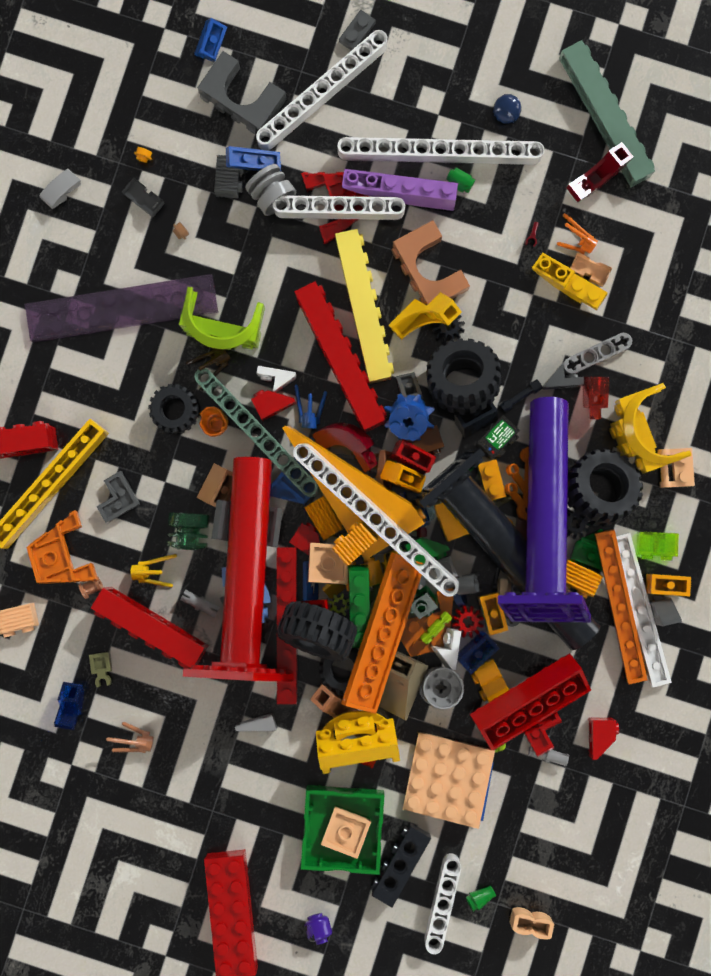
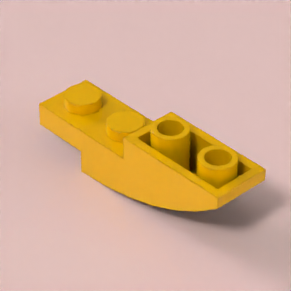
M543 252L532 267L533 271L552 286L580 304L583 302L595 310H598L607 296L608 292L576 275L574 270Z

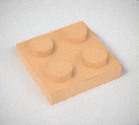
M309 544L308 583L347 585L348 566L333 551L332 548L335 544Z
M335 806L321 845L358 859L371 820Z

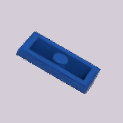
M213 18L206 20L194 55L215 62L227 26Z
M304 561L303 599L317 600L319 598V583H308L309 561Z

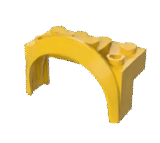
M351 711L333 718L325 725L323 730L316 731L318 760L323 774L330 773V768L387 758H392L393 762L400 761L393 718L386 719L377 713L374 714L366 711ZM374 723H376V726H377V732H376V733H375ZM355 734H370V735H371V736L366 735V736H363V737H361V738L341 740V739H343V738H345V737H348V736H351V735H355Z

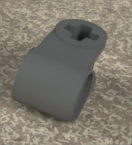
M479 572L456 578L459 582L458 595L483 591L479 585Z

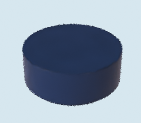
M456 593L453 596L458 607L467 605L466 594L458 595Z

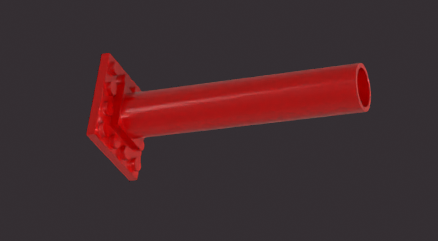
M236 457L233 459L220 662H212V666L191 665V669H183V677L293 682V674L286 673V669H269L267 664H260L272 461L270 459L260 457Z

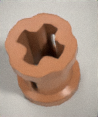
M99 577L97 581L81 582L78 584L80 592L85 599L104 588Z

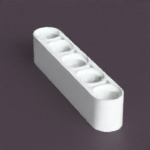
M453 853L446 854L442 860L425 932V947L431 954H438L442 951L460 877L461 864L457 855ZM455 861L457 864L454 868H448V862ZM446 880L452 882V885L448 888L442 886ZM446 900L448 903L446 906L440 907L438 902ZM441 919L443 923L440 926H435L433 924L434 921ZM431 939H437L438 943L436 945H430L429 941Z

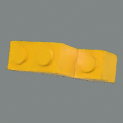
M440 292L427 306L414 299L388 326L402 340L415 329L427 324L442 323L449 326L462 311L453 299Z

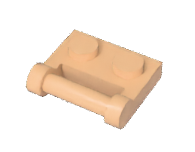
M692 448L657 450V454L666 456L689 450L691 452L690 457L672 463L673 481H669L668 465L660 467V488L695 486Z

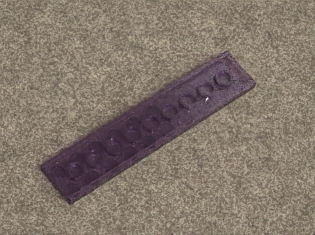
M213 275L195 276L25 304L30 341L38 342L180 319L187 287H193V291L198 292L193 311L194 316L218 313Z

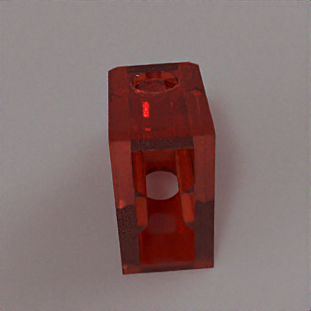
M584 377L583 407L590 408V419H601V408H608L609 377Z

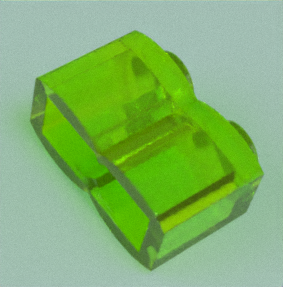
M637 532L636 555H641V559H653V556H661V560H673V557H678L679 534Z

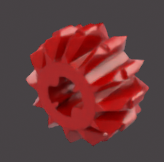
M463 606V612L461 613L459 609H456L455 611L459 616L452 615V619L457 620V622L452 623L451 626H459L456 630L462 631L461 637L465 638L468 632L469 637L473 638L472 631L479 634V630L476 629L477 626L480 628L484 627L483 624L478 623V621L484 620V617H476L480 614V610H476L473 613L474 606H470L467 612L466 606ZM467 616H469L472 624H468V627H465L463 619H467Z

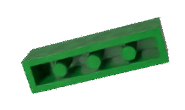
M368 565L348 566L349 621L353 622L357 629V635L352 648L360 647L370 618Z

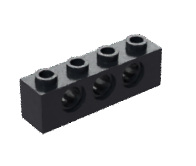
M411 822L401 830L399 835L401 837L398 844L394 843L390 850L391 857L388 861L385 860L383 862L379 878L375 877L370 886L372 896L393 908L431 840V835ZM410 842L415 846L412 850H406L404 845ZM397 860L405 862L402 867H396L394 863ZM388 877L395 879V882L390 885L384 881Z

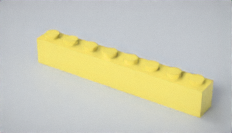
M358 229L336 233L335 239L366 374L369 378L368 382L373 384L390 380L391 374H394L392 362L388 363L387 356L390 355L388 344H384L383 337H386L384 326L379 324V319L381 318L380 308L375 307L374 301L377 300L375 289H371L370 282H373L371 270L367 271L366 264L369 261L367 252L363 253L362 246L365 245L363 235L358 233Z

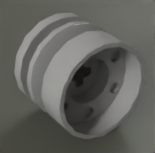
M277 164L261 169L247 182L245 187L247 192L251 194L252 199L258 200L257 205L266 216L274 214L273 202L281 196H295L297 193L290 181L284 180L285 174L280 172ZM279 204L277 209L281 210L286 205Z
M433 667L426 671L419 688V693L422 699L430 706L439 709H450L462 699L464 685L460 675L454 670L445 667ZM439 683L444 686V689H440V692L435 689Z

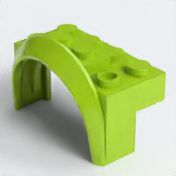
M187 287L179 322L180 327L186 332L187 336L194 337L201 344L215 349L231 350V348H236L239 345L248 350L259 347L261 339L260 329L265 311L263 303H257L251 322L247 327L194 316L193 311L198 292H194L193 287Z

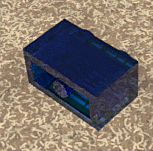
M481 631L458 652L457 661L469 674H473L500 648L488 634Z

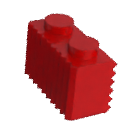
M404 439L396 442L389 456L390 459L393 458V460L421 474L430 472L436 456Z

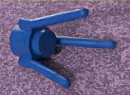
M295 385L299 423H302L301 428L316 429L317 424H320L327 392L324 391L316 417L315 413H312V394L310 393L308 395L307 413L305 412L303 416L298 385Z

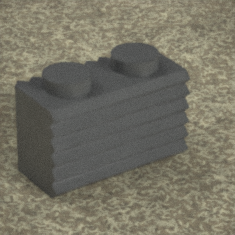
M217 155L214 192L216 197L239 198V193L243 192V181H240V174H244V169L226 167V155Z

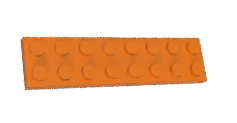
M391 552L341 702L342 705L374 714L377 713L422 576L399 554Z

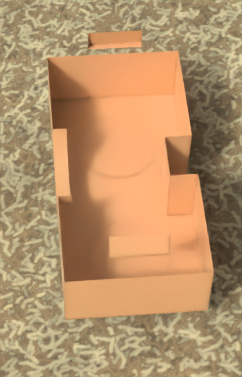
M578 252L570 266L576 275L582 278L586 275L590 277L588 281L601 287L605 285L612 270L611 267L603 263L594 262L589 257Z

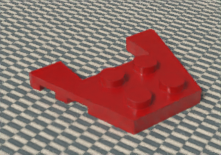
M344 172L301 173L306 191L325 185L329 196L369 197L342 188ZM339 204L336 205L334 209L336 211H342L344 209V206ZM356 205L353 207V209L355 211H361L363 210V207L361 205ZM337 219L336 221L319 226L324 244L334 239L336 233L343 232L359 219Z

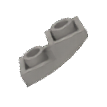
M66 169L52 180L39 196L53 209L67 200V194L79 187L81 180L69 169Z

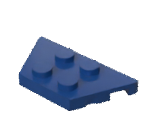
M297 461L298 464L312 477L311 473L299 461ZM295 469L291 474L292 478L298 479L301 476V470ZM283 472L271 484V497L304 505L311 498L306 497ZM306 484L305 492H313L315 489L314 484Z

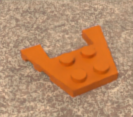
M76 510L69 513L67 518L63 521L60 520L53 529L45 532L26 547L36 583L38 584L98 580L94 564L89 563L74 569L64 534L82 528Z
M436 591L440 607L439 612H434L428 617L424 616L420 620L418 617L407 619L401 642L411 657L434 652L430 646L444 647L443 636L446 633V629L451 627V621L445 624V627L436 637L433 636V640L429 644H425L420 637L424 632L428 631L427 629L437 619L441 618L440 615L446 611L452 616L453 596L448 597L440 591Z

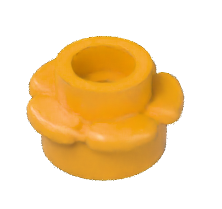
M137 147V151L134 152L137 160L144 163L152 160L151 151Z

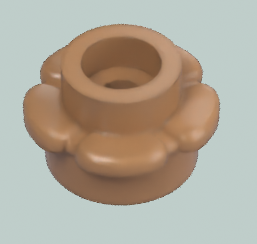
M181 222L176 225L173 224L175 229L172 231L178 239L183 238L186 240V236L189 235L187 229Z

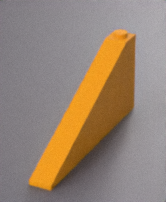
M291 426L283 427L294 448L302 443L311 445L407 534L426 523L424 519L427 517L421 508L418 509L416 505ZM305 447L300 448V456L303 458L307 457L308 450ZM316 460L314 468L320 471L323 465L321 461ZM311 473L349 534L348 528L355 522L360 524L363 520ZM332 473L329 474L328 481L331 484H335L337 476ZM349 487L343 488V495L348 498L351 497V489ZM359 500L357 502V508L361 511H365L367 507L366 503L362 500ZM373 514L371 517L372 522L380 524V515ZM389 527L386 529V534L389 537H395L396 531L394 528ZM373 529L371 530L379 539L361 554L364 560L389 546Z

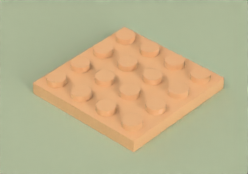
M419 732L403 810L479 829L495 750Z

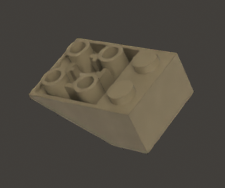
M397 651L379 707L403 720H407L428 665Z

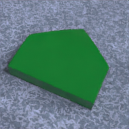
M594 533L576 541L569 560L603 573Z

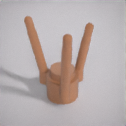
M122 722V725L142 736H138L136 741L106 738V741L135 745L137 747L113 748L112 752H151L154 740L153 736H149L150 732L143 731L126 722Z

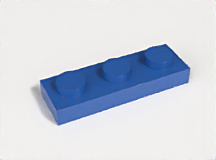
M233 146L226 147V167L260 171L269 165L277 164L281 171L280 152Z

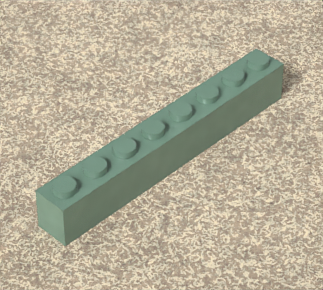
M581 40L562 50L559 60L608 148L611 150L622 142L633 155V159L621 170L630 187L650 178L655 172L654 163L651 159H648L644 145L639 143L635 129L632 126L630 127L625 111L620 109L618 99L615 94L611 93L607 79L602 77L600 67L592 59L589 47Z

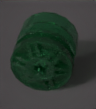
M169 513L168 526L177 528L176 532L167 533V536L176 537V542L167 541V546L177 550L208 548V543H199V539L208 538V535L200 533V529L209 528L210 515Z

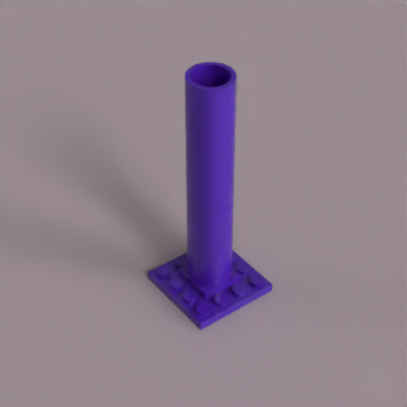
M539 397L530 402L526 587L522 595H516L513 592H505L504 595H498V605L511 622L591 623V614L583 595H579L577 592L566 593L569 403L558 397Z

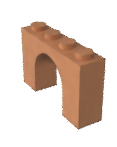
M434 220L393 241V248L391 249L394 257L400 259L402 263L400 266L405 276L409 275L413 291L419 293V301L426 306L440 292L453 299L470 288L462 270L439 281L428 280L419 273L416 267L417 257L424 250L442 240V235Z

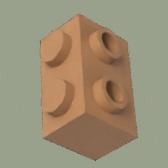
M214 463L197 498L216 507L217 500L228 501L231 496L233 472Z

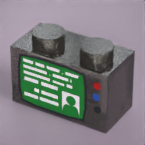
M502 415L475 445L491 460L495 457L499 459L506 452L504 447L508 443L512 445L519 438L517 433L520 430Z

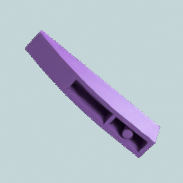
M344 169L342 188L371 197H398L407 205L454 211L458 183L351 169Z

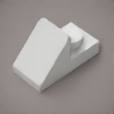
M258 366L257 375L261 377V380L272 381V379H275L273 392L276 393L294 381L297 376L296 372L263 366Z
M447 628L443 636L444 647H430L445 667L456 670L461 631Z

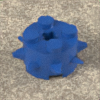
M400 393L392 406L384 407L390 413V418L384 426L390 428V431L398 436L399 440L419 441L427 428H434V425L428 419L435 409L434 407H427L420 394L404 397Z

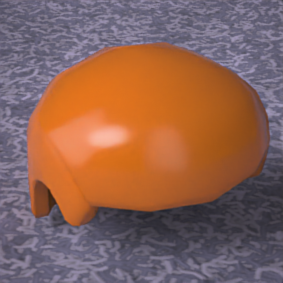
M212 406L206 407L200 412L201 421L199 425L206 435L216 437L226 431L228 417L223 410Z

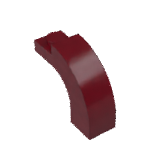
M621 142L608 151L588 172L570 183L566 189L577 203L612 179L633 159V155Z
M333 423L312 434L317 444L325 449L334 445H341L351 450L364 473L378 464L375 454L369 449L374 445V442L363 430L352 424Z

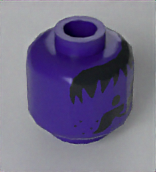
M317 913L307 917L308 920L304 926L308 940L311 942L316 941V945L328 942L327 937L332 935L328 916Z

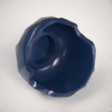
M512 94L500 96L495 101L493 107L496 119L503 124H510L516 121L522 111L520 100Z

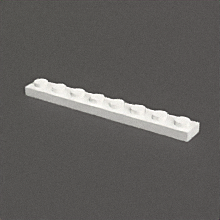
M631 534L616 536L650 685L651 687H657L672 683Z

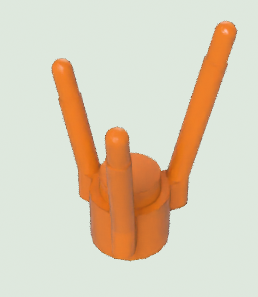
M564 213L563 217L573 225L565 223V226L581 237L578 243L581 247L557 242V245L578 251L583 255L585 252L590 254L598 240Z

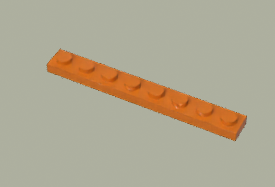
M611 529L594 533L627 683L633 684L647 681L615 530Z

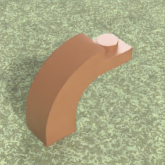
M323 684L310 698L320 710L333 718L343 713L359 711L342 705L343 697L333 690L330 691ZM355 734L354 736L357 737V738H361V737L366 736V735H369V736H371V735H370V734Z

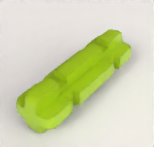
M443 612L440 615L441 618L437 619L427 629L428 631L421 635L420 639L425 644H429L433 640V636L436 637L445 627V624L452 620V616L449 613Z

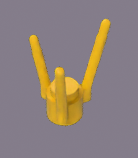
M177 554L138 562V565H132V580H138L139 583L172 588L173 584L146 579L149 575L163 573L162 570H149V567L146 565L176 558Z

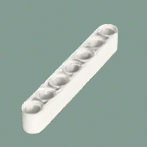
M281 196L273 202V209L279 218L398 220L404 215L405 202L398 197ZM279 204L287 205L284 210L277 209ZM304 204L306 206V208L301 211L296 209L297 205ZM318 204L325 206L322 211L315 209ZM340 204L344 206V209L336 211L334 207ZM361 205L363 210L355 211L353 207ZM375 205H379L382 207V210L376 212L372 208ZM397 205L401 207V211L394 212L391 208Z

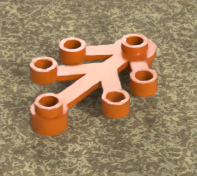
M529 447L522 449L520 452V458L525 462L524 480L519 474L517 464L513 463L506 467V473L516 483H508L504 489L517 504L516 513L522 520H527L525 508L528 506ZM518 487L523 492V499L517 493Z

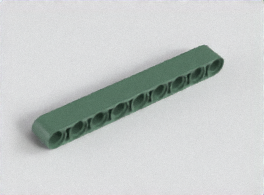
M207 368L201 371L198 369L194 377L206 393L306 497L316 496L319 491L316 481ZM208 374L209 379L206 382H201V376ZM216 388H222V393L219 396L213 395ZM234 401L235 407L231 410L226 409L227 403ZM242 415H248L246 423L239 422V418ZM260 428L262 431L261 435L253 437V430ZM268 442H274L275 444L272 451L265 450ZM281 456L288 457V462L285 465L278 463ZM295 469L301 470V476L298 479H293L291 476ZM308 483H313L315 486L314 491L311 493H306L304 489Z

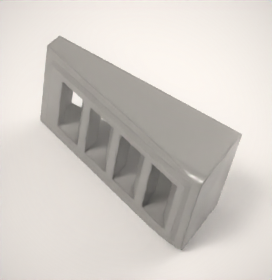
M270 713L236 724L235 730L276 731L277 724L274 714Z

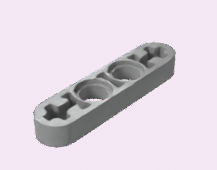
M620 333L567 358L563 362L564 372L568 375L576 374L625 351L632 345V337L627 333ZM620 337L623 340L626 339L627 342L625 343V347L623 344H621L616 347L618 351H615L614 344L618 343L621 340ZM602 345L610 347L611 352L609 355L602 354ZM585 353H591L593 355L594 359L592 363L585 362ZM580 360V364L574 367V371L572 368H567L569 361L575 363Z

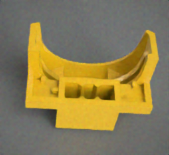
M664 383L620 398L615 401L616 405H614L616 414L621 417L620 420L610 424V434L613 439H616L618 444L616 446L617 452H620L622 457L624 455L628 458L636 456L635 464L642 474L691 456L690 450L669 456L655 453V448L657 447L645 415L638 409L646 397L665 389Z

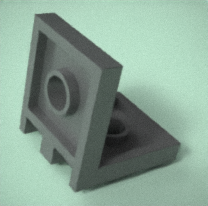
M217 500L211 539L228 541L231 502ZM269 507L267 546L278 547L283 511L281 508Z

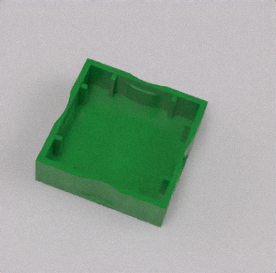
M307 785L301 870H343L351 873L380 875L384 790ZM335 806L371 820L358 859L321 845Z

